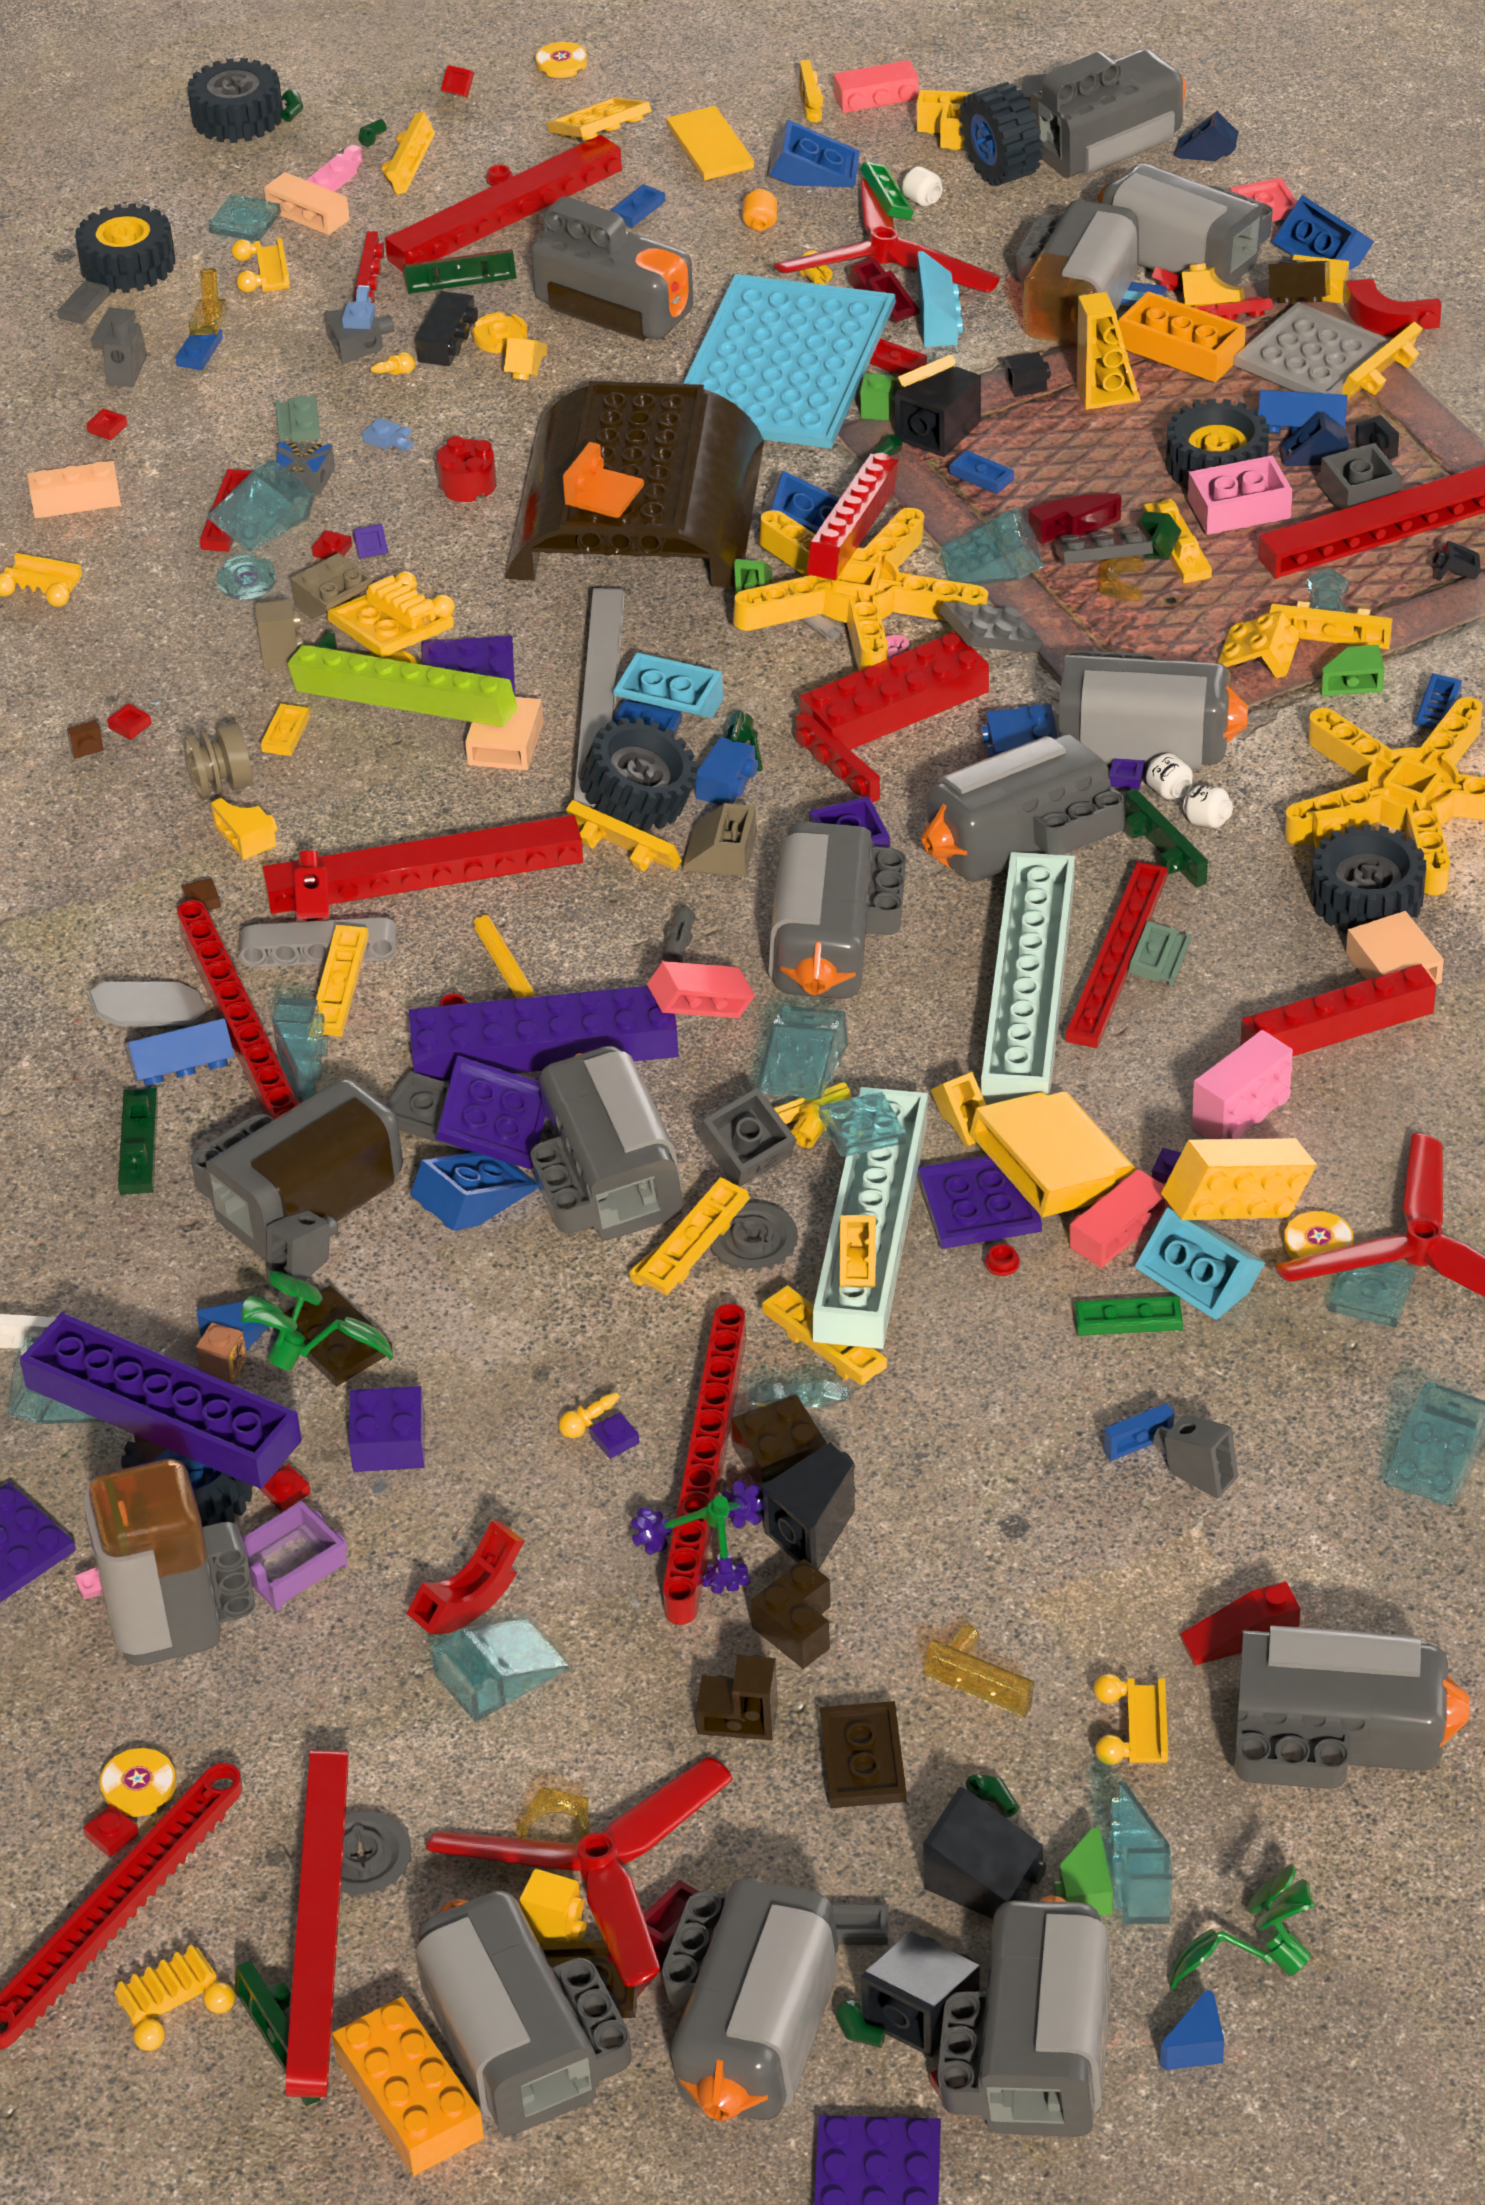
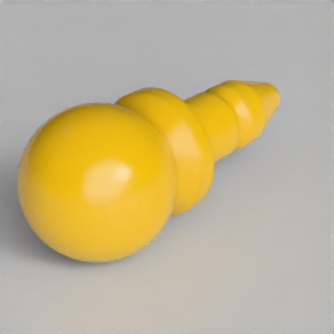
M402 352L390 356L388 361L375 364L370 368V371L378 374L390 372L392 375L409 373L415 368V359L411 354Z
M619 1394L605 1395L599 1401H595L587 1406V1409L579 1405L577 1411L565 1412L560 1417L558 1423L561 1434L567 1438H577L583 1435L587 1427L594 1426L592 1418H597L605 1410L612 1408L619 1399Z

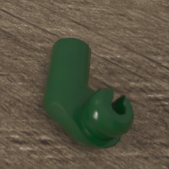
M379 119L361 127L358 136L359 142L363 146H372L375 143L376 135L387 131L385 121Z
M889 434L883 439V444L870 454L885 453L889 456L898 454L903 446L902 440L893 434Z
M973 1774L968 1777L966 1789L982 1801L995 1803L1004 1817H1011L1020 1809L1010 1790L1000 1778Z
M848 1999L841 2002L836 2009V2020L845 2038L850 2041L882 2048L886 2036V2028L866 2024L860 2011L861 2006L857 2001Z

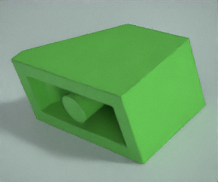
M879 373L864 375L860 390L861 419L890 420L895 393L898 387V382L894 376Z
M735 559L736 594L743 590L772 584V567L769 564L760 561Z
M1379 645L1347 647L1322 668L1321 695L1383 692L1385 668Z
M1098 1827L1092 1828L1060 1864V1881L1053 1882L1054 1896L1061 1897L1067 1902L1090 1904L1101 1916L1113 1914V1888L1101 1832Z

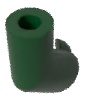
M288 89L282 95V101L286 100L287 103L284 105L287 107L281 112V116L287 122L292 121L304 108L300 94L293 89Z

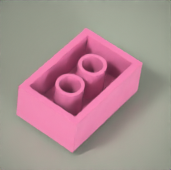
M1272 455L1190 471L1188 501L1208 535L1291 518L1292 488Z
M1261 1030L1194 1081L1192 1129L1207 1139H1239L1247 1129L1255 1123H1260L1273 1109L1285 1104L1291 1094L1293 1049Z

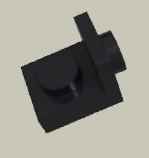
M1382 415L1357 423L1355 446L1358 448L1375 443L1389 460L1398 456L1399 432Z
M1449 540L1441 550L1435 552L1431 562L1434 569V579L1439 581L1448 569L1459 576H1466L1473 580L1481 572L1479 553Z

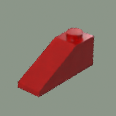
M1287 1581L1248 1592L1180 1633V1639L1193 1665L1196 1666L1242 1653L1243 1630L1270 1632V1626L1299 1627L1301 1608Z

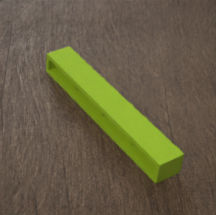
M303 644L287 663L297 692L503 728L518 709L509 679Z

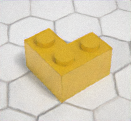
M920 90L917 101V132H926L928 134L940 133L941 148L951 150L965 149L963 144L965 137L960 132V127H963V124L959 121V114H962L960 106L964 103V97L973 92Z

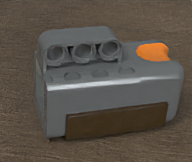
M563 196L559 198L543 214L544 232L533 247L536 298L549 303L552 310L641 341H645L647 338L661 339L665 337L692 310L694 304L692 261L689 254L684 250L626 231L625 221L619 214L570 197Z
M344 1078L333 1082L276 1119L264 1114L249 1117L196 1150L191 1156L195 1187L211 1200L215 1217L219 1223L256 1254L266 1259L268 1225L284 1217H290L306 1211H311L321 1218L329 1215L336 1222L340 1221L394 1184V1178L402 1170L403 1156L398 1119L393 1110L354 1081Z

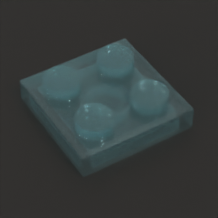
M231 194L210 221L209 231L212 234L244 239L249 242L260 241L280 215V203Z
M883 1092L819 1105V1118L841 1158L906 1143V1132Z
M1383 1263L1341 1272L1329 1300L1328 1311L1397 1328L1415 1280L1416 1270L1391 1263Z

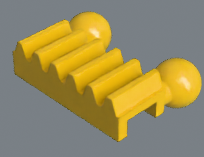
M277 238V245L261 247L260 241H255V243L251 244L243 239L237 240L232 245V255L238 261H247L252 255L257 254L260 274L256 275L252 271H243L237 277V286L242 292H253L257 286L261 285L263 292L290 289L282 238Z
M16 553L14 555V566L12 568L6 567L4 573L0 574V596L8 597L13 594L18 583L22 590H25L27 585H29L32 592H35L39 587L42 593L46 594V599L50 605L62 607L67 604L70 593L82 577L81 565Z
M407 571L398 573L395 578L391 575L369 585L366 590L368 603L411 630L416 629V620L424 617L429 621H433L435 617L451 616L455 610L454 601L447 595H439L433 601L431 599L425 600L423 594L418 596L417 590H415L417 579L412 573Z
M1104 1674L1098 1677L1094 1683L1093 1691L1095 1697L1100 1702L1113 1704L1121 1697H1127L1129 1742H1123L1115 1735L1101 1737L1095 1746V1754L1098 1760L1105 1765L1118 1764L1123 1758H1129V1763H1167L1168 1734L1165 1678H1158V1685H1135V1678H1127V1681H1121L1113 1674Z
M192 1944L188 1946L186 1954L174 1953L171 1962L168 1963L163 1959L160 1961L157 1969L154 1970L150 1966L147 1967L144 1976L132 1975L129 1984L126 1985L122 1981L118 1982L114 1991L116 2002L119 2007H123L134 2028V2042L137 2047L144 2051H154L164 2042L165 2030L161 2023L154 2020L156 2017L204 1993L205 2006L215 2014L228 2012L235 2003L233 1988L227 1983L218 1982L215 1972L200 1949L195 1948Z

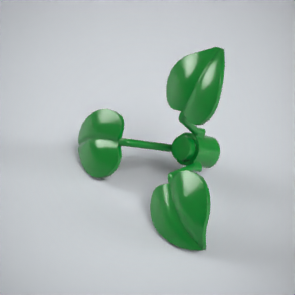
M270 1271L268 1279L278 1290L296 1297V1305L291 1318L283 1314V1311L278 1306L260 1297L249 1296L243 1303L241 1310L242 1323H261L280 1330L267 1359L273 1365L283 1370L291 1371L300 1355L306 1358L310 1350L335 1329H339L344 1334L375 1348L386 1355L390 1361L393 1358L390 1344L379 1330L350 1317H346L344 1321L335 1320L305 1346L303 1343L305 1337L296 1331L298 1328L296 1321L304 1300L311 1304L319 1305L322 1301V1295L313 1285L282 1272Z
M1292 1863L1282 1869L1277 1875L1265 1881L1253 1893L1246 1906V1910L1250 1914H1254L1264 1907L1266 1912L1259 1918L1256 1924V1928L1259 1931H1263L1272 1925L1276 1928L1264 1941V1945L1267 1947L1266 1952L1223 1931L1216 1933L1213 1929H1210L1192 1940L1177 1956L1172 1966L1169 1980L1170 1987L1174 1992L1177 1983L1207 1960L1215 1951L1219 1942L1222 1941L1229 1942L1261 1958L1267 1965L1275 1961L1288 1976L1294 1975L1306 1965L1311 1957V1953L1281 1922L1297 1913L1315 1908L1310 1895L1309 1883L1301 1879L1292 1884L1296 1874V1867Z

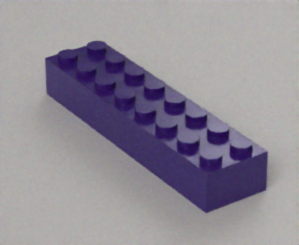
M648 986L409 1009L414 1073L439 1081L450 1080L457 1056L513 1074L542 1071L549 1064L606 1046H613L619 1048L622 1052L628 1053L634 1062L679 1057L675 1014L662 1013Z
M63 1312L58 1315L19 1358L26 1388L259 1489L264 1487L302 1441L296 1411Z

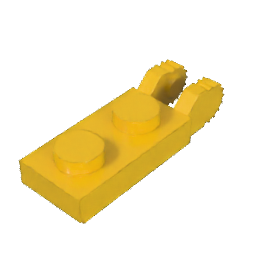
M801 60L798 85L804 113L809 122L818 123L822 120L821 108L824 99L820 86H817V71L812 70L810 60Z

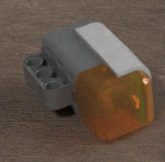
M1074 200L1070 202L1062 216L1043 214L1036 218L1017 250L1018 278L1024 281L1022 286L1023 327L1028 336L1038 340L1077 346L1078 296L1107 292L1115 312L1118 311L1122 298L1131 282L1134 281L1138 270L1139 225L1138 217L1131 209Z
M163 1459L105 1473L96 1477L91 1482L89 1489H87L83 1497L90 1542L113 1639L117 1648L123 1651L127 1662L136 1666H144L209 1650L220 1642V1623L245 1617L254 1610V1593L248 1559L240 1530L236 1524L231 1522H222L202 1527L189 1473L182 1462L175 1459Z

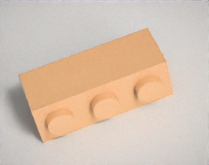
M284 172L264 187L268 211L324 234L330 235L349 220L346 196Z
M114 461L27 473L35 518L121 506Z

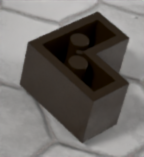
M1278 260L1269 264V298H1277V303H1293L1299 300V297H1305V302H1322V297L1330 295V261Z
M803 1559L750 1600L752 1628L802 1669L806 1668L830 1649L829 1620L821 1614L831 1607L830 1579Z
M738 1655L734 1678L723 1675H702L696 1707L697 1734L772 1741L778 1707L776 1658L761 1655Z

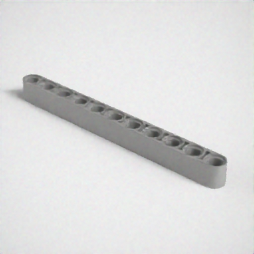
M593 588L574 801L594 810H597L598 804L590 805L586 800L589 792L582 793L580 787L582 780H579L583 763L598 730L601 727L605 729L606 724L613 721L616 715L617 696H614L613 690L619 680L625 605L624 588Z

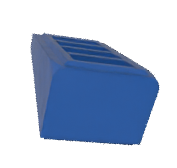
M1432 673L1415 719V725L1434 730L1440 721L1425 718V716L1442 720L1459 699L1462 691V680ZM1435 693H1440V694L1448 695V696H1450V697L1448 698V697L1436 695ZM1432 700L1446 703L1447 705L1432 702ZM1429 708H1432V709L1444 711V714L1438 713V712H1434V711H1430V710H1428V709H1429Z

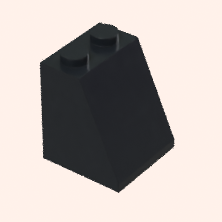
M956 366L898 390L895 393L896 437H899L903 443L945 458L981 422V375Z
M829 1442L762 1486L765 1534L797 1563L805 1559L819 1570L855 1511V1465L849 1454L844 1451L841 1452Z
M963 1787L958 1788L923 1842L924 1889L991 1919L994 1918L997 1908L1004 1902L1013 1900L1027 1901L1028 1891L1033 1884L1038 1885L1041 1882L1046 1871V1863L1043 1862V1845Z
M910 1931L861 1976L863 2018L866 2024L886 2028V2035L932 2057L941 2044L946 2000L957 1992H977L979 1990L980 1965L965 1954H957L941 1946L939 1942L931 1937H923Z

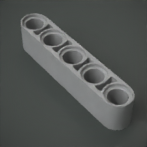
M388 918L249 925L240 932L239 960L243 965L251 968L326 964L336 925L368 928L369 938L362 962L389 960L394 957L397 950V926Z

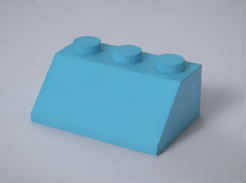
M919 251L918 299L924 347L958 345V334H963L958 284H953L950 271L924 251Z
M636 653L613 690V694L617 697L712 719L724 700L722 672Z
M1167 1207L1134 1268L1217 1320L1250 1292L1266 1262L1200 1220H1181L1172 1208Z

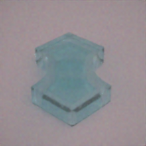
M1330 567L1308 578L1307 590L1314 597L1309 608L1348 613L1349 608L1342 602L1341 598L1348 592L1350 581Z
M826 1380L805 1384L771 1382L748 1390L749 1402L761 1407L797 1394L804 1407L823 1409L850 1399L849 1386Z

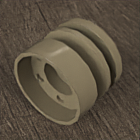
M237 723L217 727L215 743L211 742L206 731L199 733L201 746L198 745L194 734L185 735L184 756L190 780L196 787L200 798L210 796L208 782H210L216 795L221 794V779L226 778L232 791L253 785L252 768L247 747Z

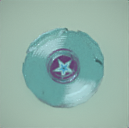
M248 554L231 558L223 563V568L221 570L218 569L216 573L219 590L232 599H255L268 593L276 582L274 565L268 559H256V555Z

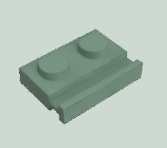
M316 396L289 398L288 402L285 403L275 400L280 442L292 438L293 442L321 439Z
M1147 921L1130 962L1128 973L1159 982L1161 979L1169 982L1168 986L1173 987L1190 946L1192 935L1182 936L1178 934V930Z

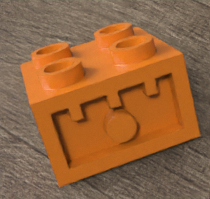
M589 442L563 475L565 504L619 518L643 488L644 480L603 469L604 459L601 457L600 444Z

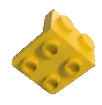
M1283 611L1263 614L1258 619L1245 623H1236L1228 632L1218 663L1229 667L1262 656L1276 679L1287 676L1300 638L1295 626L1290 624Z

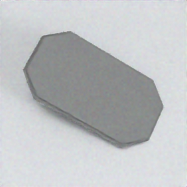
M101 982L87 993L95 1016L115 1026H142L144 1029H149L152 1026H195L208 1016V1011L200 992L180 982Z

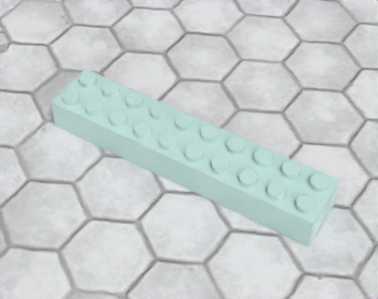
M1011 852L981 1077V1094L986 1105L1039 1092L1050 1095L1074 892L1075 856Z
M861 1087L813 1308V1342L865 1348H884L927 1128L928 1093ZM840 1215H876L875 1288L840 1287Z

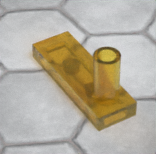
M216 269L200 270L202 299L198 300L190 320V335L218 334L227 311L226 299H219Z
M968 1624L962 1625L947 1645L933 1640L927 1647L924 1676L1022 1717H1025L1031 1710L1034 1690L1033 1680L968 1654L980 1638L978 1631L973 1626Z

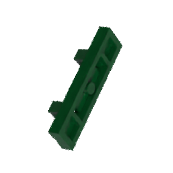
M512 249L403 264L408 294L517 278ZM436 268H438L439 279L436 273Z
M1137 789L1127 792L1125 833L1131 839L1144 835L1162 853L1161 866L1168 867V875L1180 871L1196 888L1207 884L1208 859Z
M157 1088L124 1090L118 1177L120 1195L154 1193L158 1116Z
M251 1961L236 1966L235 1993L286 2073L290 2023L282 2010L290 2007L291 1992L285 1982L266 1986ZM301 2097L306 2106L321 2100V2098Z

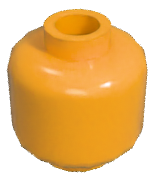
M755 189L744 197L742 218L749 228L763 231L776 223L778 202L772 193L764 189Z

